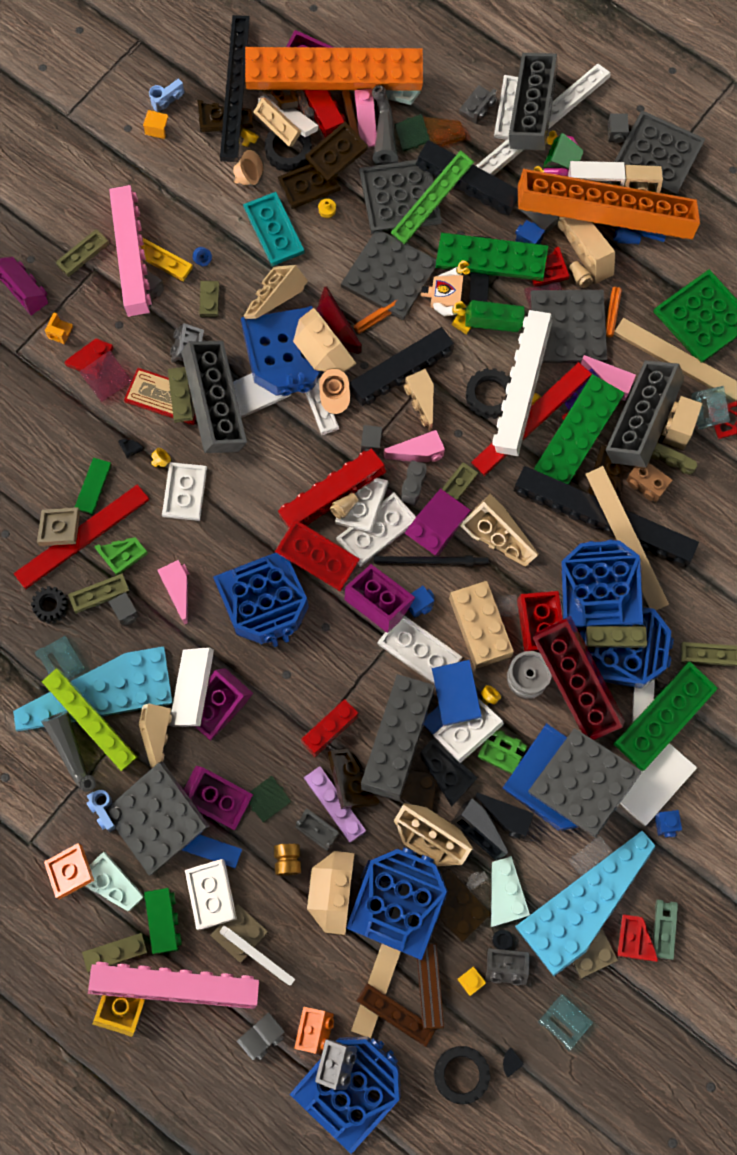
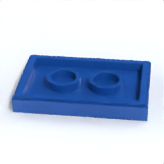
M466 660L432 668L443 726L482 718L471 661Z

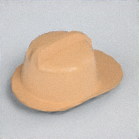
M246 150L240 161L234 166L235 184L256 185L263 173V164L255 151Z
M339 369L327 370L322 374L319 382L321 404L329 413H342L350 403L348 377Z

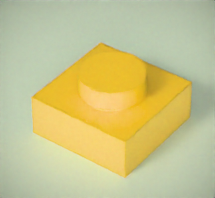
M465 313L463 316L458 314L451 324L466 335L471 328L465 326Z
M474 966L457 979L469 996L486 984Z

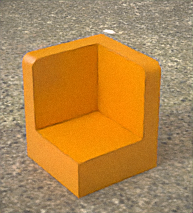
M148 110L143 123L145 135L165 139L168 115Z
M54 312L45 332L48 339L65 345L73 325L60 320L58 314Z

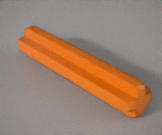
M613 287L605 323L606 337L609 338L614 335L622 293L620 287Z
M396 301L385 308L381 307L353 326L354 330L361 334L392 314L388 309L393 307Z

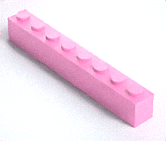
M131 185L112 188L109 191L124 308L128 317L150 313L149 305H152L150 294H147V290H150L148 279H145V275H148L146 264H143V260H146L144 249H141L144 242L142 235H139L142 227L140 220H137V217H140L139 208L135 205V203H138L137 194L132 191Z
M96 962V965L92 964L88 994L254 1009L257 1006L259 980H254L253 976L245 975L241 976V978H233L232 974H221V976H213L212 972L192 974L191 970H180L179 973L171 972L172 969L159 968L158 971L150 970L151 967L138 966V969L130 968L128 964H117V967L109 966V963Z

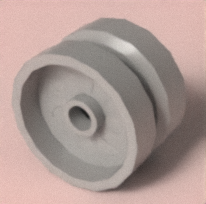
M525 651L518 654L512 660L507 672V684L510 690L517 696L524 699H532L540 696L547 689L552 675L540 653Z

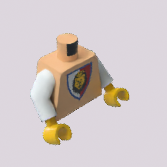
M461 261L458 267L435 276L433 287L422 286L421 297H431V308H434L442 316L458 314L463 316L465 313L462 308H466V305L461 301L463 275L461 274L467 275L470 273V269L465 268L470 265L467 261Z

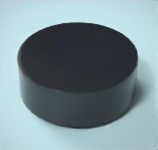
M498 930L494 933L492 944L496 949L507 950L512 946L513 937L510 932Z

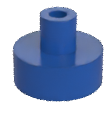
M205 247L195 249L193 261L196 264L206 266L211 262L212 254L210 250Z

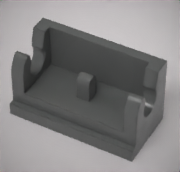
M519 209L541 229L545 230V234L558 224V217L555 215Z
M307 808L303 812L301 819L296 822V829L326 851L329 850L339 836L337 830Z

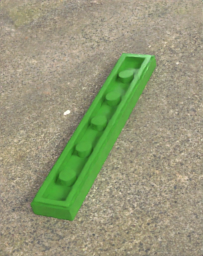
M460 150L392 230L391 234L405 245L470 169L474 161Z

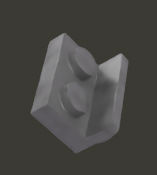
M478 85L459 109V114L476 124L485 117L487 109L490 106H494L497 100V90L493 88L490 92Z
M185 323L176 328L173 335L175 343L170 350V355H172L171 362L183 361L181 351L189 341H202L204 330Z
M488 948L486 981L526 985L529 975L528 952Z
M326 1039L315 1082L334 1090H346L351 1082V1072L357 1057V1047L346 1046L331 1039Z

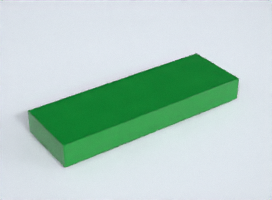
M93 457L74 508L78 507L82 513L94 514L112 466L111 462Z

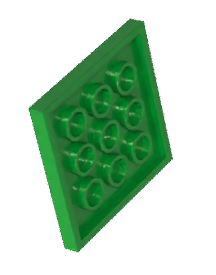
M710 269L654 308L653 312L690 354L701 363L708 360L737 338V299Z

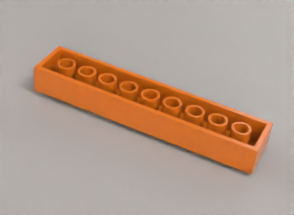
M245 47L246 89L373 90L375 86L381 85L386 90L421 91L423 85V48Z
M523 169L518 183V209L692 240L700 224L696 199Z

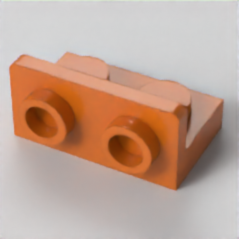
M303 1007L294 1049L322 1055L325 1040L329 1039L330 1031L334 1026V1014Z

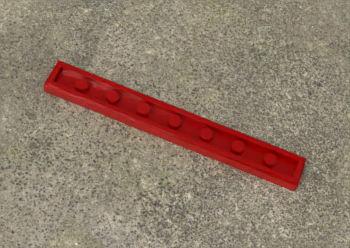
M578 362L531 406L523 440L590 379L592 373ZM492 442L471 464L485 477L508 454L497 453Z
M137 484L78 527L76 544L52 545L13 573L26 590L149 501V498Z

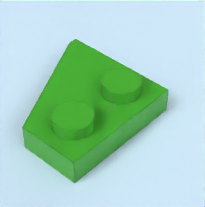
M136 537L126 539L125 541H114L112 544L103 546L100 544L95 546L96 551L116 576L148 554Z

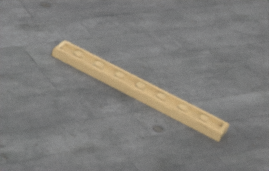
M625 318L621 320L614 331V335L662 362L679 364L683 374L731 401H737V381L704 362L701 363L697 358Z
M601 466L585 474L616 540H620L640 555L642 594L648 607L658 610L669 605L604 467Z
M402 884L400 894L403 896L409 893L410 889L407 884ZM394 907L391 917L397 919L400 916V910ZM413 915L409 918V924L411 923ZM381 944L368 984L386 995L401 951ZM360 1004L351 1031L371 1038L378 1016Z

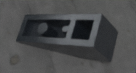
M477 792L475 800L505 832L509 833V837L517 840L526 837L534 813Z
M470 799L463 804L451 822L495 861L507 855L508 850L488 812L474 799Z

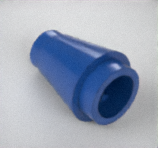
M617 226L613 240L617 241V243L639 245L642 235L631 229Z

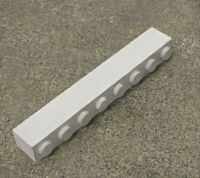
M529 310L528 317L525 316L524 333L520 334V348L516 350L514 357L516 364L515 367L512 366L511 383H508L506 387V394L508 395L506 400L502 402L501 411H503L502 417L498 418V433L493 437V445L497 453L519 456L552 325L551 313Z

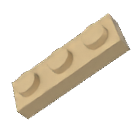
M261 98L253 113L288 146H293L301 131L267 98Z

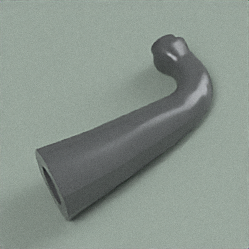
M377 85L372 90V97L377 101L378 123L373 162L376 165L397 163L398 155L391 107L385 87Z
M63 711L42 720L43 726L77 786L84 792L94 789L96 786L95 779L87 774L69 712Z

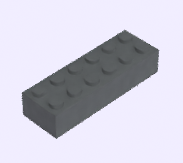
M522 53L509 130L510 149H546L558 71L557 54Z
M189 341L181 352L204 453L239 452L247 443L224 342Z
M644 361L606 448L612 463L647 467L685 378L679 364Z
M397 674L361 782V790L400 801L433 699L435 685Z

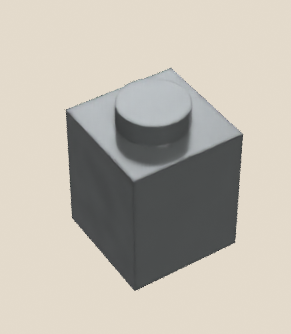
M610 114L608 120V142H625L629 133L628 114Z
M363 425L361 453L372 448L379 455L382 427Z
M126 592L109 601L122 626L134 623L136 618L139 617Z

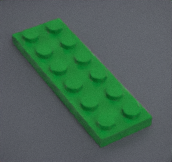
M441 232L436 268L452 270L458 267L461 261H467L470 265L465 268L470 269V272L543 281L548 245Z
M592 374L534 470L569 485L625 393Z
M689 661L613 744L642 772L645 771L718 688Z

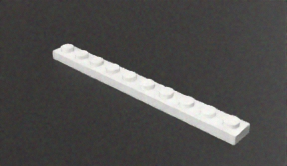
M596 64L558 96L552 103L549 128L609 79L610 72L601 65ZM508 138L476 166L494 176L519 155L523 149H510Z

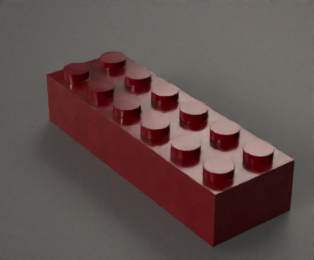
M567 617L536 632L532 638L581 732L595 740L622 728L625 719L572 617Z

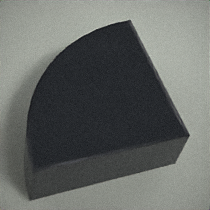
M118 440L126 458L144 450L137 441Z
M511 1047L506 1051L503 1059V1071L507 1078L524 1065Z

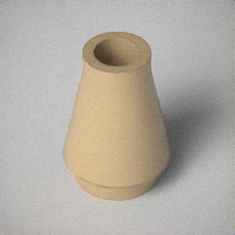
M578 261L573 262L569 268L577 285L581 288L591 285L593 275Z
M351 492L349 495L333 502L330 510L336 518H345L359 500Z

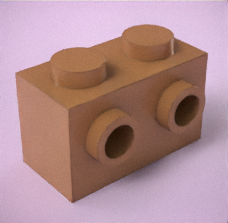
M648 463L646 468L635 466L626 481L631 488L642 492L646 499L657 503L673 480Z

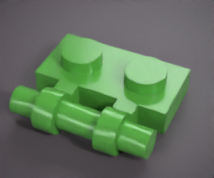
M497 730L491 735L495 738L494 742L487 739L478 758L512 775L522 756L515 753L516 750L525 752L528 745L522 743L518 738L514 739L506 735L502 730ZM502 741L510 745V750L500 746V742Z

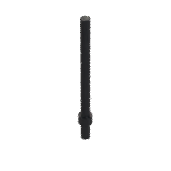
M465 555V557L374 556V564H465V566H473V564L488 565L489 562L488 557H473V555Z

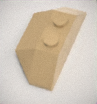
M314 308L299 319L293 342L314 370L326 372L330 369H339L345 373L356 364L346 348Z
M404 803L394 819L403 844L421 856L425 855L434 859L433 864L437 866L462 865L473 848L459 828L427 807Z
M334 851L312 868L307 910L325 933L345 935L354 853Z

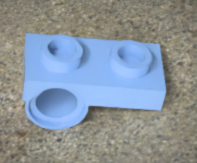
M179 79L175 80L165 89L155 85L149 90L151 105L156 112L166 109L170 103L181 98L184 94L183 83Z
M97 790L87 795L89 799L87 805L92 813L96 811L98 814L97 822L102 830L106 828L111 832L116 829L105 811L112 804L110 795L104 790ZM100 796H106L107 798L103 805H97V799Z

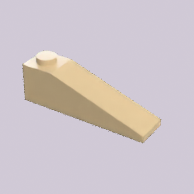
M297 265L276 266L272 268L262 281V290L259 289L256 292L257 299L250 303L244 315L245 319H257L304 290L308 280Z
M491 494L479 503L461 524V527L473 539L481 540L488 544V547L505 553L506 557L523 566H527L539 554L506 509Z

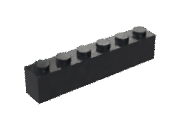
M428 140L417 158L416 165L421 170L427 171L437 178L456 155ZM472 165L453 187L464 191L468 196L475 197L484 205L491 206L499 213L506 214L507 216L510 215L518 200L517 188L475 165Z
M440 327L350 382V391L361 406L369 405L378 396L388 394L393 387L403 385L406 377L426 367L434 366L441 358L449 357L453 353L454 342L443 327Z

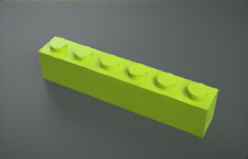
M56 668L41 681L120 771H124L138 758L60 669Z

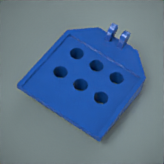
M313 306L264 314L257 319L241 317V325L254 383L276 396H288L295 392H308L314 388L317 380L324 373L323 371L314 370L308 360L302 358L304 355L293 342L299 319L313 309Z
M620 540L589 541L587 543H580L562 560L564 619L571 616L577 628L644 625L640 555Z
M277 553L213 577L236 635L259 644L272 642L273 646L277 647V638L281 636L285 643L289 642L288 636L299 629L309 608L307 597L290 561ZM275 578H281L279 581H273ZM257 585H263L261 588H255ZM239 592H245L242 595H237ZM283 597H289L287 600H281ZM265 604H271L269 607H263ZM247 611H253L251 614H245Z
M643 608L644 625H639L640 627H646V648H639L638 650H633L632 648H588L605 682L643 688L670 667L671 656H668L669 649L673 647L674 638L671 637L670 628L655 609ZM620 625L618 627H632V625ZM581 628L580 634L586 644V628ZM605 657L611 658L612 661H613V664H611V665L606 664V663L604 662V658H605ZM628 661L634 662L635 665H636V668H635V669L629 668L628 665H627V662H628Z
M546 723L502 789L558 831L578 828L577 825L528 792L567 739L566 736Z
M404 847L403 850L396 849L371 860L346 928L422 960L448 894L438 866L433 864L434 859L425 855L419 858L417 857V852ZM384 876H388L391 880L387 888L381 885V879ZM402 884H407L410 889L409 893L405 896L399 892ZM421 892H426L429 898L426 903L422 904L418 900V895ZM375 899L381 902V908L378 911H374L371 906ZM394 907L400 910V916L397 919H393L390 915V911ZM412 915L419 917L420 921L416 927H412L409 924V918Z
M346 1037L336 1040V1042L346 1046L357 1047V1057L351 1072V1082L346 1090L325 1089L322 1084L315 1082L320 1064L319 1060L289 1094L350 1154L356 1150L401 1098L398 1060L393 1056L394 1052L392 1050L385 1053L382 1050L384 1043L382 1041L379 1042L375 1038ZM355 1075H361L364 1078L363 1085H357L354 1082ZM377 1090L380 1098L373 1100L369 1095V1091ZM337 1095H345L347 1103L340 1104L337 1101ZM354 1109L361 1110L363 1113L362 1119L354 1118L352 1113Z

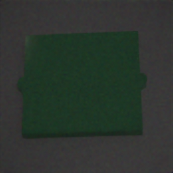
M422 114L412 118L408 117L407 120L395 124L403 152L412 148H418L420 145L426 144L428 140L430 141Z
M270 776L250 791L253 794L249 802L252 807L251 810L258 815L263 823L291 803L283 791L284 788L279 786L273 776Z

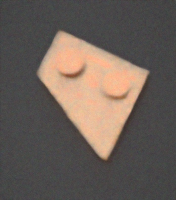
M421 118V123L429 141L440 147L466 139L464 129L458 120Z

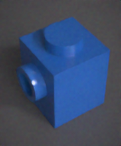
M526 220L523 225L520 224L517 228L515 242L540 244L545 230L541 229L536 223Z
M421 586L411 593L415 599L408 610L414 618L422 613L426 615L433 609L435 596L430 589L426 590L424 586Z
M679 810L659 812L654 816L658 836L665 835V838L675 837L682 830Z

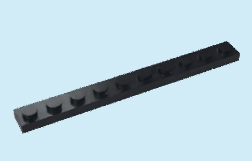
M232 15L220 161L238 162L245 86V47H248L250 16Z

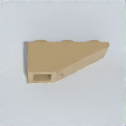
M426 369L406 377L403 387L406 394L410 395L413 400V408L415 411H419L421 423L431 431L433 425L434 384Z
M148 703L142 706L139 728L150 767L153 768L159 762L164 761V753L162 752L168 740L166 731L167 726L171 723L172 715L170 714V708Z

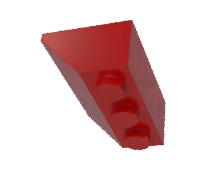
M559 591L520 594L517 605L524 652L535 651L540 653L532 637L536 632L563 620Z

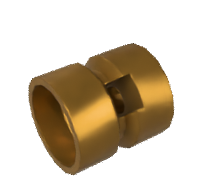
M280 844L274 846V858L278 860L275 863V875L289 876L301 874V862L297 860L300 857V844Z

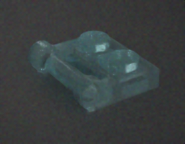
M724 386L692 393L691 397L694 401L702 403V400L707 398L710 418L704 417L702 405L696 422L697 429H705L708 426L730 422Z
M66 636L35 652L36 657L42 661L49 674L55 670L47 656L51 652L68 679L85 670Z
M563 994L555 1000L538 1020L541 1026L544 1025L565 1044L564 1047L568 1051L575 1046L593 1024ZM552 1015L574 1034L571 1039L549 1019Z

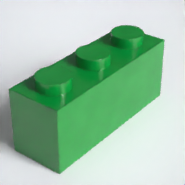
M471 300L465 310L466 327L518 332L523 326L525 318L524 306Z
M169 888L144 892L152 954L159 955L179 951L182 940L181 934L176 931L179 919L178 914L174 913L173 905L176 904L175 893L171 892Z

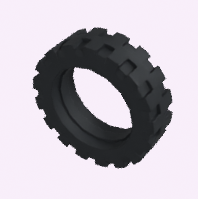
M273 131L268 133L267 139H265V154L271 166H275L277 170L282 169L284 172H289V170L294 171L304 167V164L308 163L305 155L312 150L310 136L304 137L300 134L297 140L303 145L301 153L292 158H283L274 151L275 144L281 138Z
M486 368L481 372L480 370L477 371L475 376H471L466 388L467 405H470V410L472 412L475 411L477 416L481 415L486 419H489V417L495 419L503 414V411H501L502 403L495 406H487L476 398L475 390L479 384L493 381L500 384L506 393V387L508 383H511V377L509 375L506 376L504 371L500 372L495 368H492V370Z
M467 1046L450 1048L436 1062L434 1069L435 1085L440 1094L453 1103L462 1105L473 1103L480 1099L488 1089L490 1081L489 1065L484 1056L473 1048ZM457 1057H467L473 1060L479 1070V1081L476 1087L464 1094L451 1090L445 1080V1069L448 1063Z

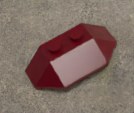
M327 286L324 287L316 311L347 351L356 354L362 353L361 342L358 340Z

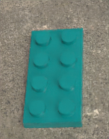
M276 192L243 204V208L271 267L305 254L304 248Z

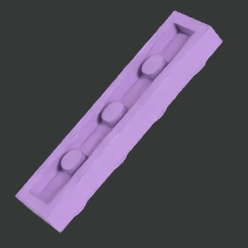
M320 766L304 777V780L349 843L366 832L350 808L341 809L336 788Z

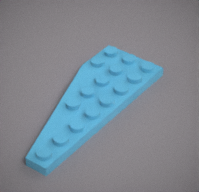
M164 646L124 653L71 681L102 717L142 710V706L148 703L158 706L173 704ZM49 692L13 711L15 729L18 732L44 727L41 722L42 720L67 710ZM69 713L71 722H75L76 720Z
M643 831L639 832L515 926L553 976H556L587 952L590 944L597 937L602 926L609 919L626 890L654 851L655 844Z

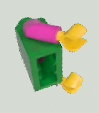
M552 130L549 132V136H547V143L551 145V148L543 165L545 169L542 170L541 167L536 166L534 171L568 177L570 161H580L583 149L579 147L574 137L563 133L557 135L556 131Z

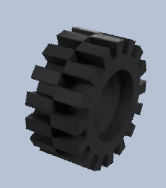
M47 586V589H44V587L40 588L42 590L40 592L37 590L35 592L36 596L32 597L33 602H31L32 610L37 618L49 624L50 621L56 623L57 619L61 621V617H65L66 611H68V601L60 589L58 590L57 587L51 588V586ZM49 598L55 599L57 607L53 611H45L43 609L45 600Z

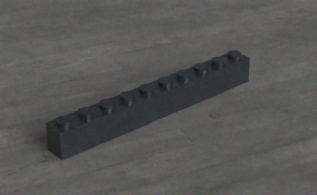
M527 466L523 467L513 490L518 496L528 497L538 505L551 507V510L554 512H562L572 520H580L591 528H598L609 536H615L595 496ZM624 509L644 551H651L661 559L667 558L674 561L673 563L677 566L688 567L699 544L698 541Z

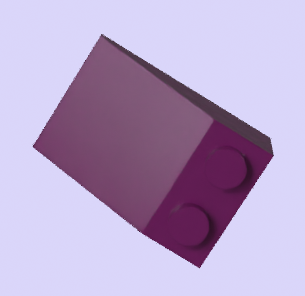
M440 488L416 516L405 534L438 557L471 510Z
M226 668L215 670L208 681L201 725L195 727L209 740H212L243 708L253 695V692Z
M195 766L183 789L201 814L233 830L236 829L253 796L250 792L200 766Z

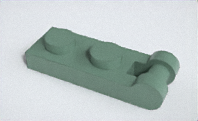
M656 900L653 946L658 958L674 959L677 902L665 903L663 900ZM663 911H669V917L663 916Z

